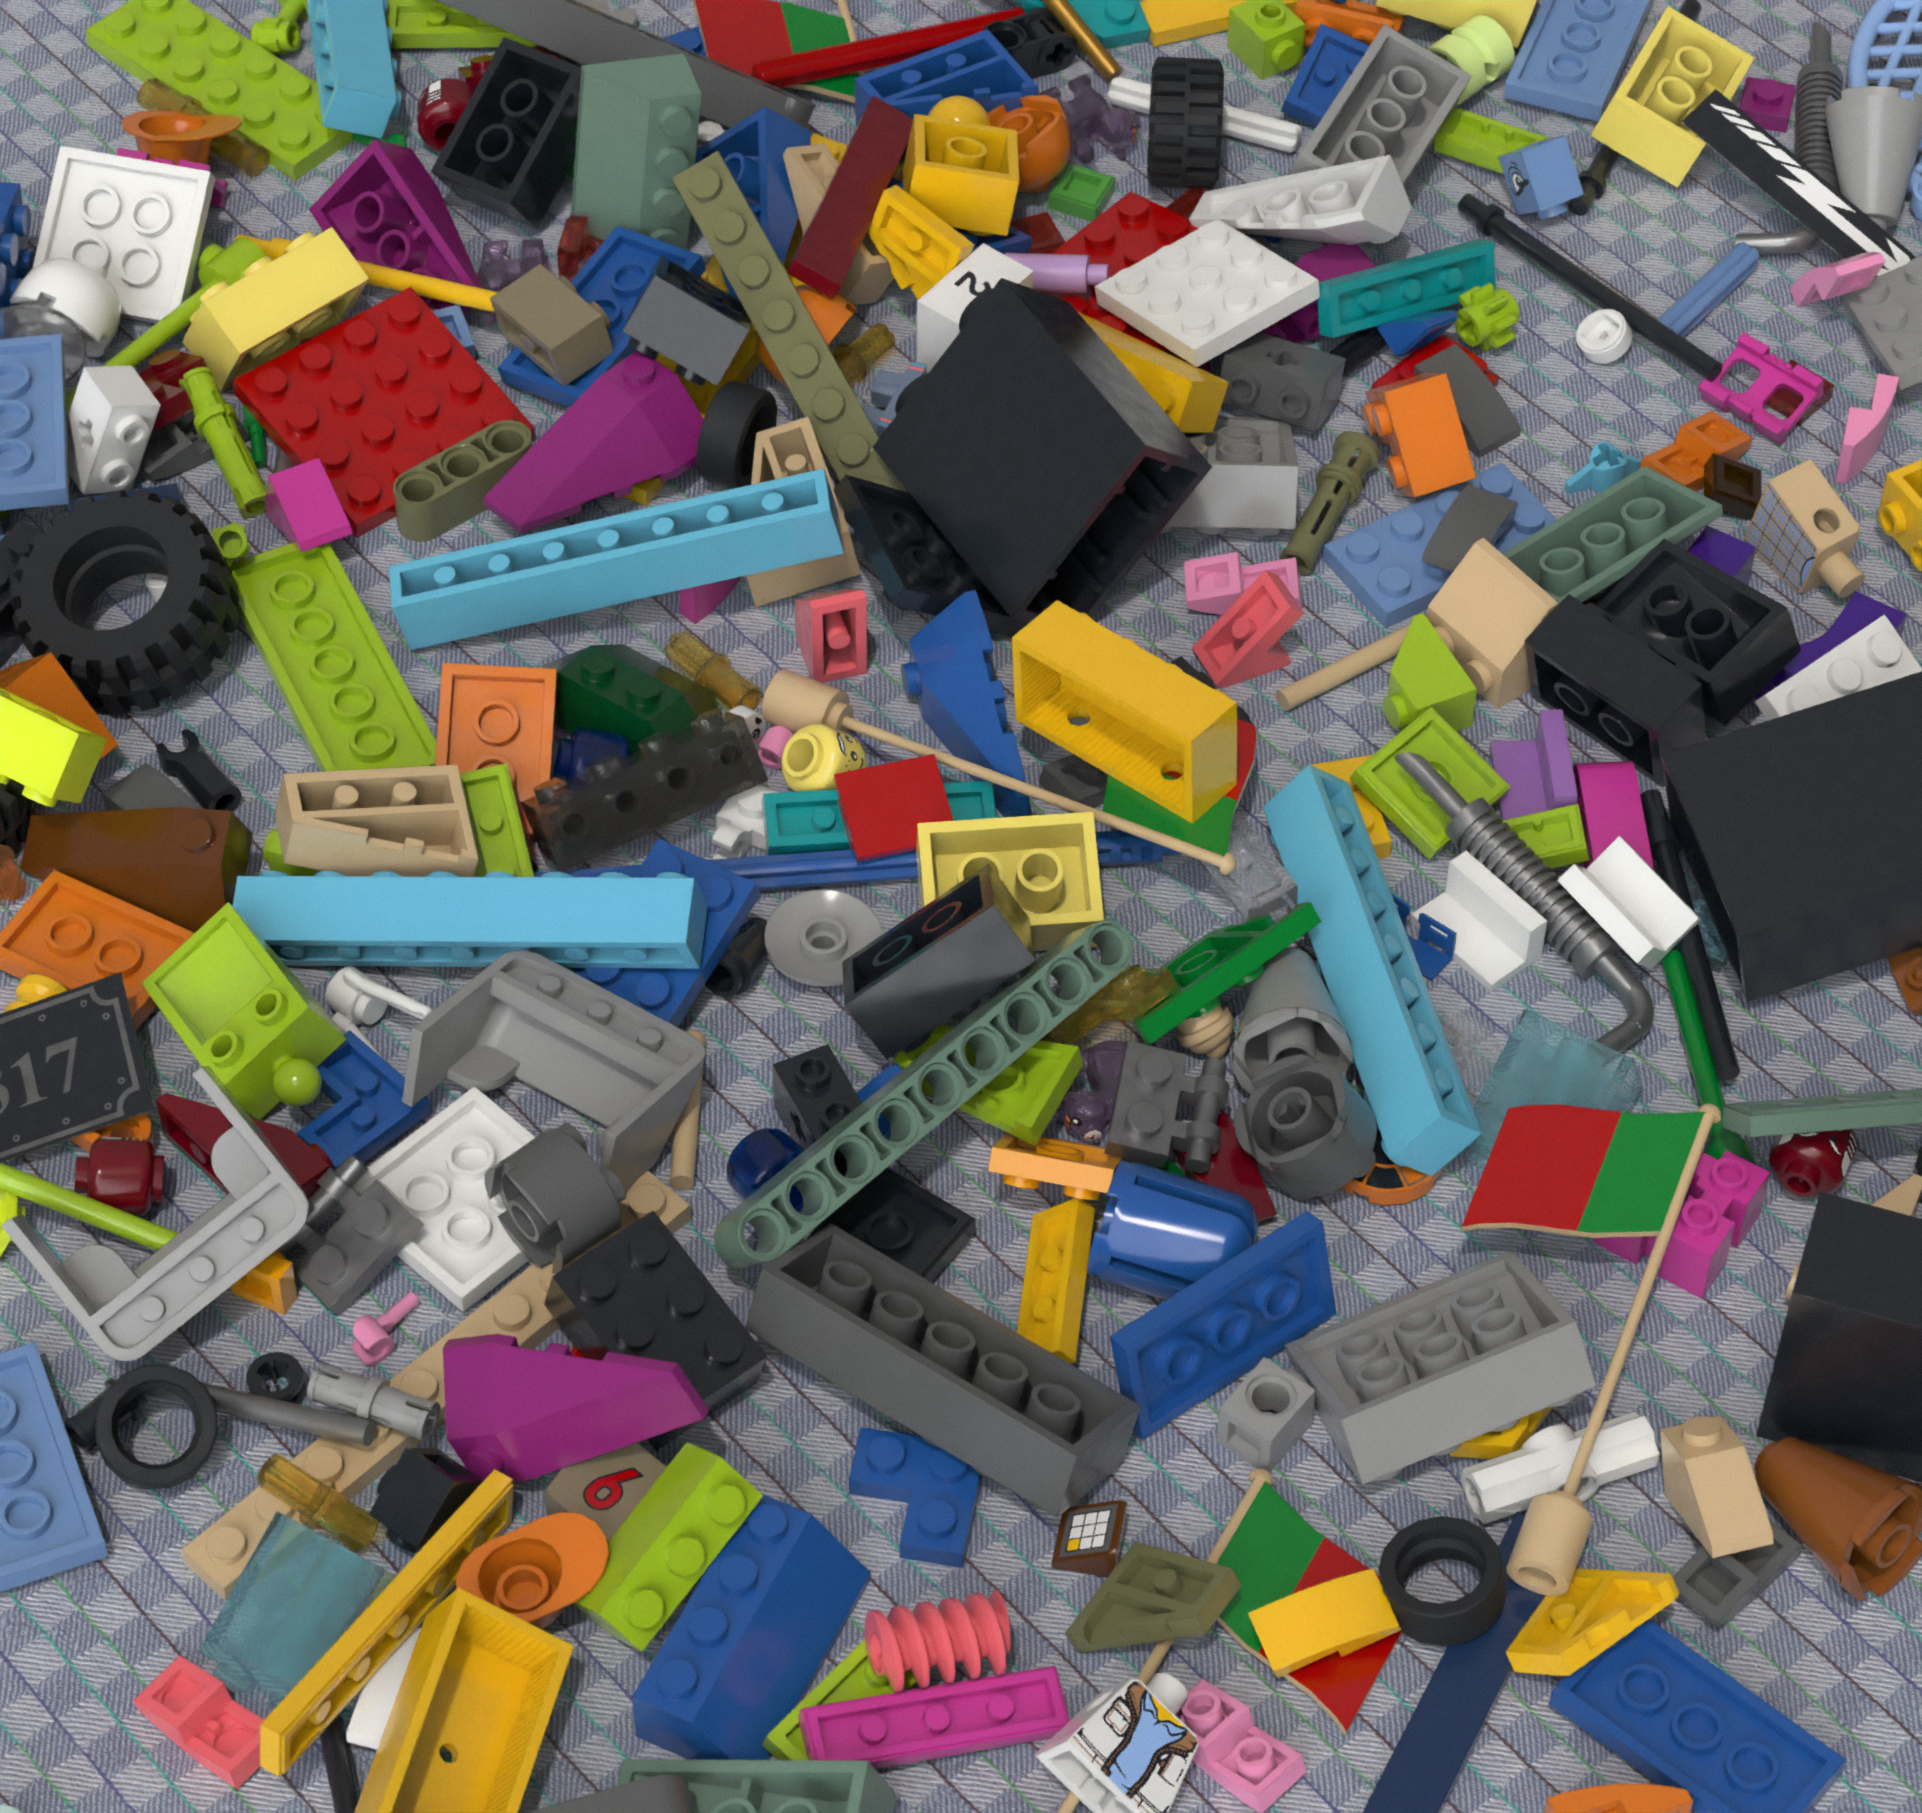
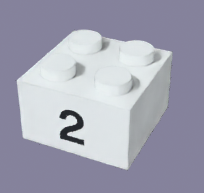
M984 243L917 300V362L926 364L927 373H929L959 334L960 317L967 305L975 297L994 288L1001 278L1033 289L1034 271Z

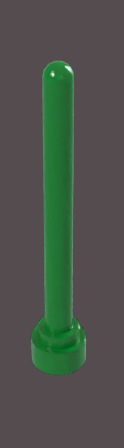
M1671 949L1661 959V964L1701 1106L1713 1104L1721 1112L1720 1122L1712 1124L1709 1132L1710 1139L1707 1141L1704 1153L1718 1160L1727 1150L1755 1164L1748 1141L1742 1139L1738 1133L1723 1128V1106H1726L1721 1085L1716 1076L1681 951Z

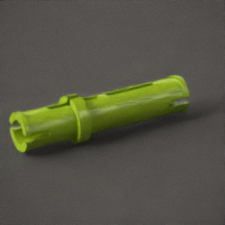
M197 367L183 375L184 379L179 380V386L186 390L193 405L194 427L197 433L209 443L222 475L234 496L240 514L248 518L261 515L266 512L265 499L267 488L236 425L238 417L234 407L225 402L209 368Z

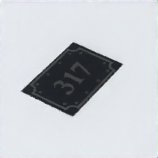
M121 972L0 1014V1163L154 1110Z

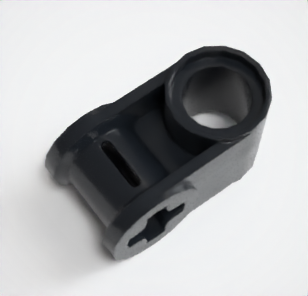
M1043 7L1034 8L1027 13L1006 20L992 22L982 30L988 29L1031 79L1048 73H1057L1065 69L1073 61L1078 50L1076 40L1069 33L1061 32L1056 26L1054 15L1049 9Z

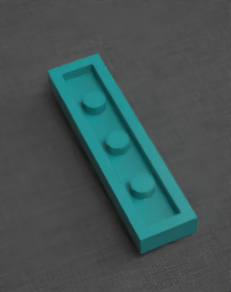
M1477 239L1319 282L1320 298L1317 301L1320 335L1335 338L1412 315L1460 303L1458 297L1477 285L1482 287L1492 283L1494 290H1496L1494 242Z
M992 782L943 783L954 821L996 818ZM836 789L764 793L761 804L767 856L851 850L837 803L838 795Z

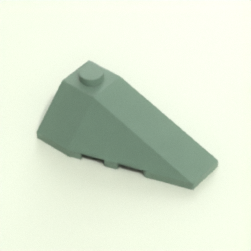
M623 1759L617 1786L657 1775L682 1777L688 1782L693 1813H894L897 1798L895 1792L869 1761Z

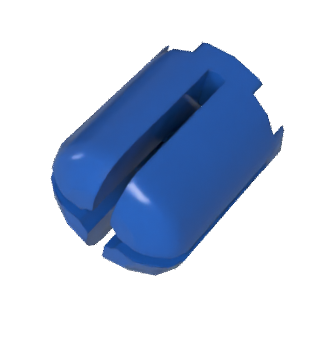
M1121 1160L1107 1192V1195L1111 1197L1102 1219L1100 1231H1095L1087 1272L1090 1275L1099 1277V1281L1166 1301L1178 1291L1188 1287L1227 1260L1255 1244L1259 1229L1255 1209L1243 1194L1135 1162L1133 1164Z

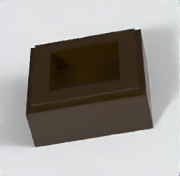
M1713 453L1704 465V496L1721 504L1723 511L1752 520L1761 499V470Z

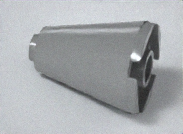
M1862 86L1841 90V100L1835 102L1832 95L1828 96L1825 108L1839 192L1886 231L1887 228L1896 225L1922 140V94L1914 92V101L1900 98V88Z
M1286 947L1263 964L1265 967L1264 973L1253 980L1233 1044V1071L1240 1086L1249 1094H1252L1255 1090V1087L1251 1084L1254 1078L1272 1063L1294 1055L1312 1056L1316 1061L1326 1064L1328 1062L1334 1066L1345 1079H1347L1346 1072L1350 1064H1352L1353 1049L1350 1037L1313 959L1300 949Z

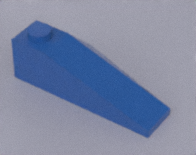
M765 106L696 149L695 164L716 151L721 154L784 265L799 215L785 167L783 153L788 147L811 145L810 130ZM720 266L729 294L739 299Z
M976 590L967 591L909 639V663L901 664L904 691L907 697H916L923 720L953 756L1026 783L1013 730L1007 731V714L1004 703L1005 693L1002 681H994L989 654L993 653L994 648ZM968 774L973 781H987ZM992 783L995 808L1003 817L1029 816L1030 796Z

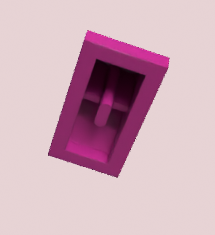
M319 458L268 475L265 499L267 518L301 552L353 534L346 514Z

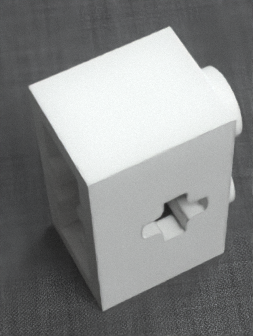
M132 365L83 368L67 417L68 473L83 494L132 490L161 406Z

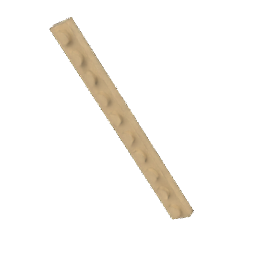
M646 1171L625 1191L626 1199L618 1204L622 1219L619 1232L653 1210L672 1235L691 1220V1205L649 1171ZM550 1262L542 1268L533 1263L390 1379L391 1384L389 1386L414 1396L438 1402L440 1404V1415L435 1430L446 1422L443 1347L448 1339L502 1334L516 1337L521 1348L535 1349L561 1327L544 1305L551 1278L555 1275V1273H551L553 1263ZM377 1423L375 1438L370 1446L320 1436L182 1548L181 1553L184 1564L224 1601H229L399 1460L406 1447L414 1448L422 1441L404 1432Z

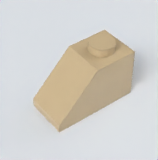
M1721 1415L1716 1417H1694L1686 1420L1681 1425L1660 1429L1664 1495L1710 1556L1716 1558L1774 1544L1773 1531L1746 1447Z

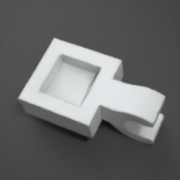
M747 779L742 780L716 815V831L712 837V844L720 848L712 860L744 857L751 845L767 851L761 804L764 793L779 792Z

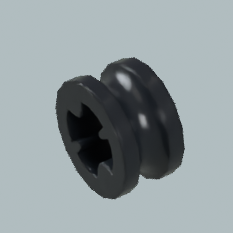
M282 1352L267 1353L258 1357L247 1371L249 1393L302 1405L306 1396L303 1369L299 1361L290 1354ZM278 1377L287 1379L288 1386L282 1390L279 1385H276V1391H267L265 1388V1382L272 1379L274 1384L277 1383Z

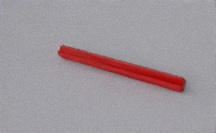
M1018 7L760 60L753 63L751 76L780 88L891 65L982 32L984 27L992 22L1006 20L1025 12L1024 9Z

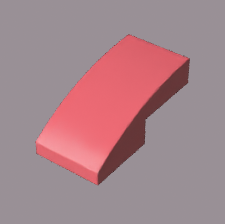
M179 1656L133 1700L136 1708L170 1740L235 1789H238L261 1767L260 1724L264 1719L232 1700L224 1682L184 1657Z

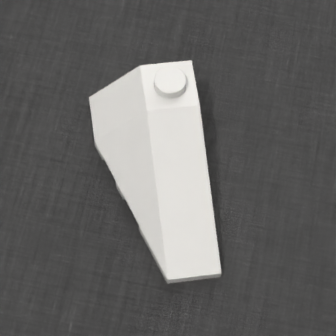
M1391 155L1206 191L1202 195L1189 221L1192 226L1199 228L1203 224L1218 218L1244 234L1347 245L1371 241L1373 244H1381L1399 235L1412 206Z

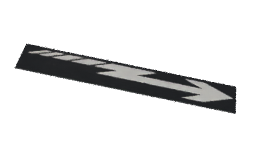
M1717 89L1706 97L1682 121L1685 126L1842 258L1846 259L1867 252L1881 253L1885 263L1876 277L1906 265L1912 259L1917 258Z

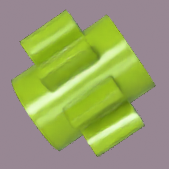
M1488 283L1482 287L1477 285L1458 297L1464 308L1456 312L1459 317L1454 324L1457 333L1466 344L1473 347L1480 345L1481 350L1485 352L1492 347L1498 349L1516 338L1510 327L1519 321L1520 311L1516 300L1507 290L1503 288L1494 290L1492 283Z

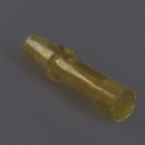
M157 78L147 80L141 86L137 95L138 105L148 111L168 110L191 115H211L203 109L200 101L191 95L181 96ZM237 130L213 137L210 151L233 164L250 178H253V175L258 176L264 171L270 157L269 151L266 148L254 143Z

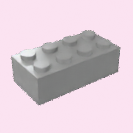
M1383 25L1302 148L1289 175L1391 155L1405 188L1435 141L1439 131L1456 107L1472 76L1390 27Z

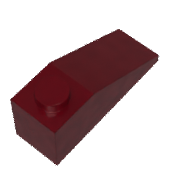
M164 1093L156 1099L163 1136L228 1195L230 1192L218 1179L212 1168L211 1154L219 1137L233 1127V1125L219 1108ZM251 1118L268 1138L309 1200L321 1187L317 1181L329 1168L334 1169L328 1155L315 1143L308 1146L291 1129Z

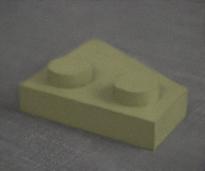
M1135 1541L1065 1632V1635L1075 1651L1082 1653L1204 1635L1242 1585L1232 1568Z

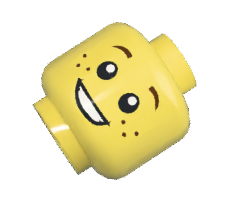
M810 724L800 728L786 744L781 762L783 778L788 787L795 792L836 789L833 781L834 774L862 769L867 766L865 751L857 739L848 733L822 724Z

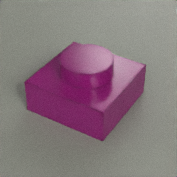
M1746 76L1739 109L1763 129L1786 133L1796 85Z

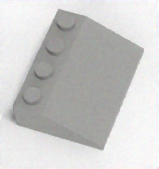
M1218 417L1213 433H1184L1212 468L1160 533L1171 532L1174 530V527H1196V531L1211 535L1226 533L1228 528H1250V531L1254 534L1271 536L1282 533L1283 529H1296L1298 461L1290 423L1266 417Z
M1511 1250L1284 1345L1286 1354L1295 1371L1307 1381L1309 1386L1316 1390L1314 1406L1342 1458L1362 1485L1373 1480L1383 1481L1393 1478L1406 1466L1430 1456H1443L1452 1453L1465 1441L1489 1431L1497 1432L1509 1429L1516 1425L1522 1417L1546 1407L1566 1405L1573 1401L1579 1393L1596 1387L1576 1320Z

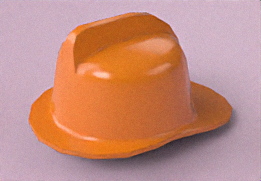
M168 110L136 112L122 120L123 130L135 136L138 151L148 153L150 160H153L155 157L174 161L175 165H178L179 159L207 164L213 137L228 134L237 130L242 125L241 119L232 115H191Z
M559 1512L541 1517L473 1549L461 1563L456 1578V1589L461 1588L540 1629H544L554 1622L564 1607L575 1603L591 1592L602 1578L609 1558L607 1537L595 1521L580 1513Z

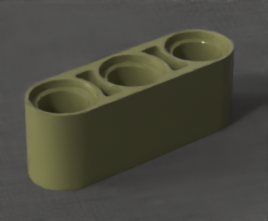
M501 420L493 423L398 476L393 484L397 526L401 535L408 540L416 542L430 541L488 510L484 506L483 497L532 447L531 432L528 427L514 420Z

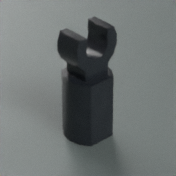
M188 729L181 731L184 751L171 752L162 742L156 745L160 767L171 775H177L182 786L203 809L234 811L238 808L241 802L239 788L207 753L201 752L198 736Z

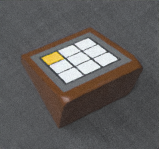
M1114 1500L1069 1507L1061 1515L1051 1568L1108 1577L1119 1561L1126 1526L1127 1502Z

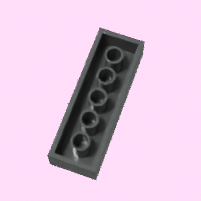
M832 1223L762 1268L745 1325L748 1332L765 1341L773 1350L787 1354L815 1371L823 1380L840 1386L868 1403L876 1412L893 1418L919 1434L927 1443L941 1447L972 1466L980 1475L994 1479L1025 1498L1033 1507L1047 1511L1056 1518L1121 1466L1141 1408L1139 1404Z

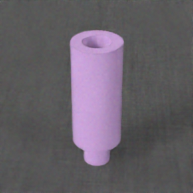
M1004 254L1034 271L1033 289L1040 292L1088 294L1090 285H1098L1109 279V264H1091L1089 255Z

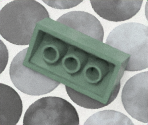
M684 53L581 65L570 219L572 234L601 246L617 226L687 250L690 210L672 178L695 165L702 94Z
M1643 466L1502 554L1559 604L1568 594L1581 603L1586 604L1618 584L1663 539L1677 546L1723 515V508L1721 504Z

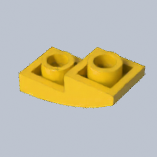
M1374 1568L1310 1587L1248 1613L1272 1670L1278 1678L1336 1651L1343 1657L1402 1630L1388 1599L1383 1593L1382 1585Z

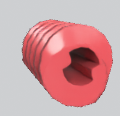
M999 1590L992 1591L988 1600L981 1593L967 1595L963 1604L957 1598L950 1597L942 1599L938 1609L930 1601L917 1603L913 1612L904 1605L892 1607L887 1618L878 1609L868 1611L865 1618V1647L872 1671L876 1676L886 1674L894 1692L903 1691L905 1671L909 1670L912 1671L920 1688L929 1686L932 1666H937L944 1683L954 1682L956 1662L963 1663L970 1679L979 1678L981 1659L986 1657L995 1675L1005 1673L1007 1654L1010 1651L1011 1645L1008 1611Z

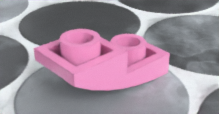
M1204 1679L1200 1680L1187 1692L1188 1698L1176 1716L1197 1737L1198 1747L1192 1761L1243 1803L1258 1813H1263L1306 1773L1302 1754L1256 1727L1250 1707Z

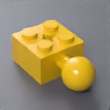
M958 95L942 99L930 110L928 116L914 114L903 166V190L953 228L965 229L977 236H990L992 234L1007 236L1019 186L1017 130L991 126L989 116L982 105L966 96Z

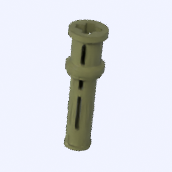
M1353 431L1342 432L1334 442V455L1330 462L1324 464L1316 474L1317 491L1303 513L1289 543L1279 557L1280 560L1296 557L1300 575L1310 573L1317 556L1331 535L1345 506L1359 499L1363 491L1362 480L1367 471L1373 470L1380 460L1381 454L1378 446L1366 435ZM1356 449L1360 451L1357 459L1352 457ZM1327 502H1330L1329 507L1325 508V504ZM1318 517H1322L1316 531L1312 534L1311 530Z

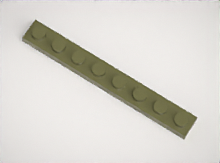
M716 151L673 177L672 179L800 410L804 417H809L815 437L839 480L841 481L846 474L908 492L872 448L880 438L810 315L724 158Z

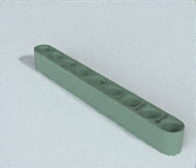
M1106 920L1067 934L1034 961L1029 972L1022 979L1011 986L1000 989L724 1216L716 1226L713 1236L714 1247L718 1256L727 1265L735 1268H747L770 1262L783 1255L1121 973L1131 962L1134 952L1133 941L1129 932L1121 924L1112 920ZM1092 941L1100 950V963L1091 952ZM1050 974L1059 984V998L1050 988ZM1008 1009L1015 1014L1018 1020L1017 1033L1008 1023ZM966 1043L973 1048L976 1055L975 1068L968 1063L965 1057ZM923 1078L930 1083L933 1089L934 1098L932 1104L925 1099L922 1093L921 1084ZM880 1114L890 1124L891 1134L889 1140L881 1134L878 1128ZM836 1150H839L847 1161L845 1177L837 1171L834 1165ZM792 1186L800 1191L802 1195L803 1209L801 1213H798L790 1203L789 1193ZM747 1223H750L758 1233L759 1244L756 1251L752 1250L745 1240L744 1230Z

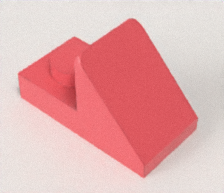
M1264 570L1194 644L1192 649L1216 686L1226 688L1289 665L1292 661L1278 640L1304 612L1280 577Z

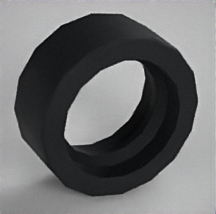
M733 380L724 383L716 392L705 414L697 443L698 473L704 479L734 489L751 485L756 433L776 427L777 404L776 398L770 391Z
M168 1364L143 1365L122 1374L104 1392L96 1412V1444L105 1465L122 1481L143 1489L171 1488L191 1479L208 1461L218 1435L217 1409L208 1389L190 1372ZM164 1389L177 1394L189 1405L194 1416L195 1433L189 1448L179 1458L166 1464L149 1465L134 1459L124 1449L118 1436V1420L123 1407L135 1395L146 1390Z
M1445 1516L1423 1519L1398 1531L1384 1548L1378 1568L1383 1593L1388 1599L1402 1629L1400 1630L1401 1633L1420 1643L1448 1646L1468 1642L1486 1632L1501 1615L1507 1594L1504 1568L1499 1546L1485 1529L1466 1519ZM1442 1559L1464 1561L1477 1568L1482 1578L1476 1588L1469 1594L1458 1600L1444 1603L1421 1601L1408 1594L1404 1586V1581L1413 1570L1428 1562Z

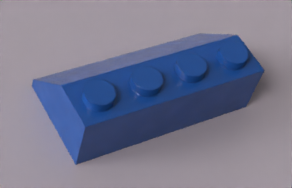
M762 1494L761 1500L707 1568L632 1696L636 1737L688 1760H770L772 1754L762 1746L765 1737L805 1698L871 1580V1572L812 1514Z

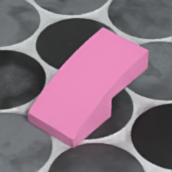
M1867 252L1809 270L1799 277L1789 290L1797 307L1820 300L1831 299L1869 287L1884 265L1885 260L1882 254L1878 252Z
M1878 373L1870 410L1856 407L1849 408L1835 482L1846 484L1876 454L1888 428L1899 377Z
M1238 552L1184 561L1188 609L1223 615L1262 572L1267 570L1280 577L1303 611L1300 570L1297 559L1293 557L1242 566Z

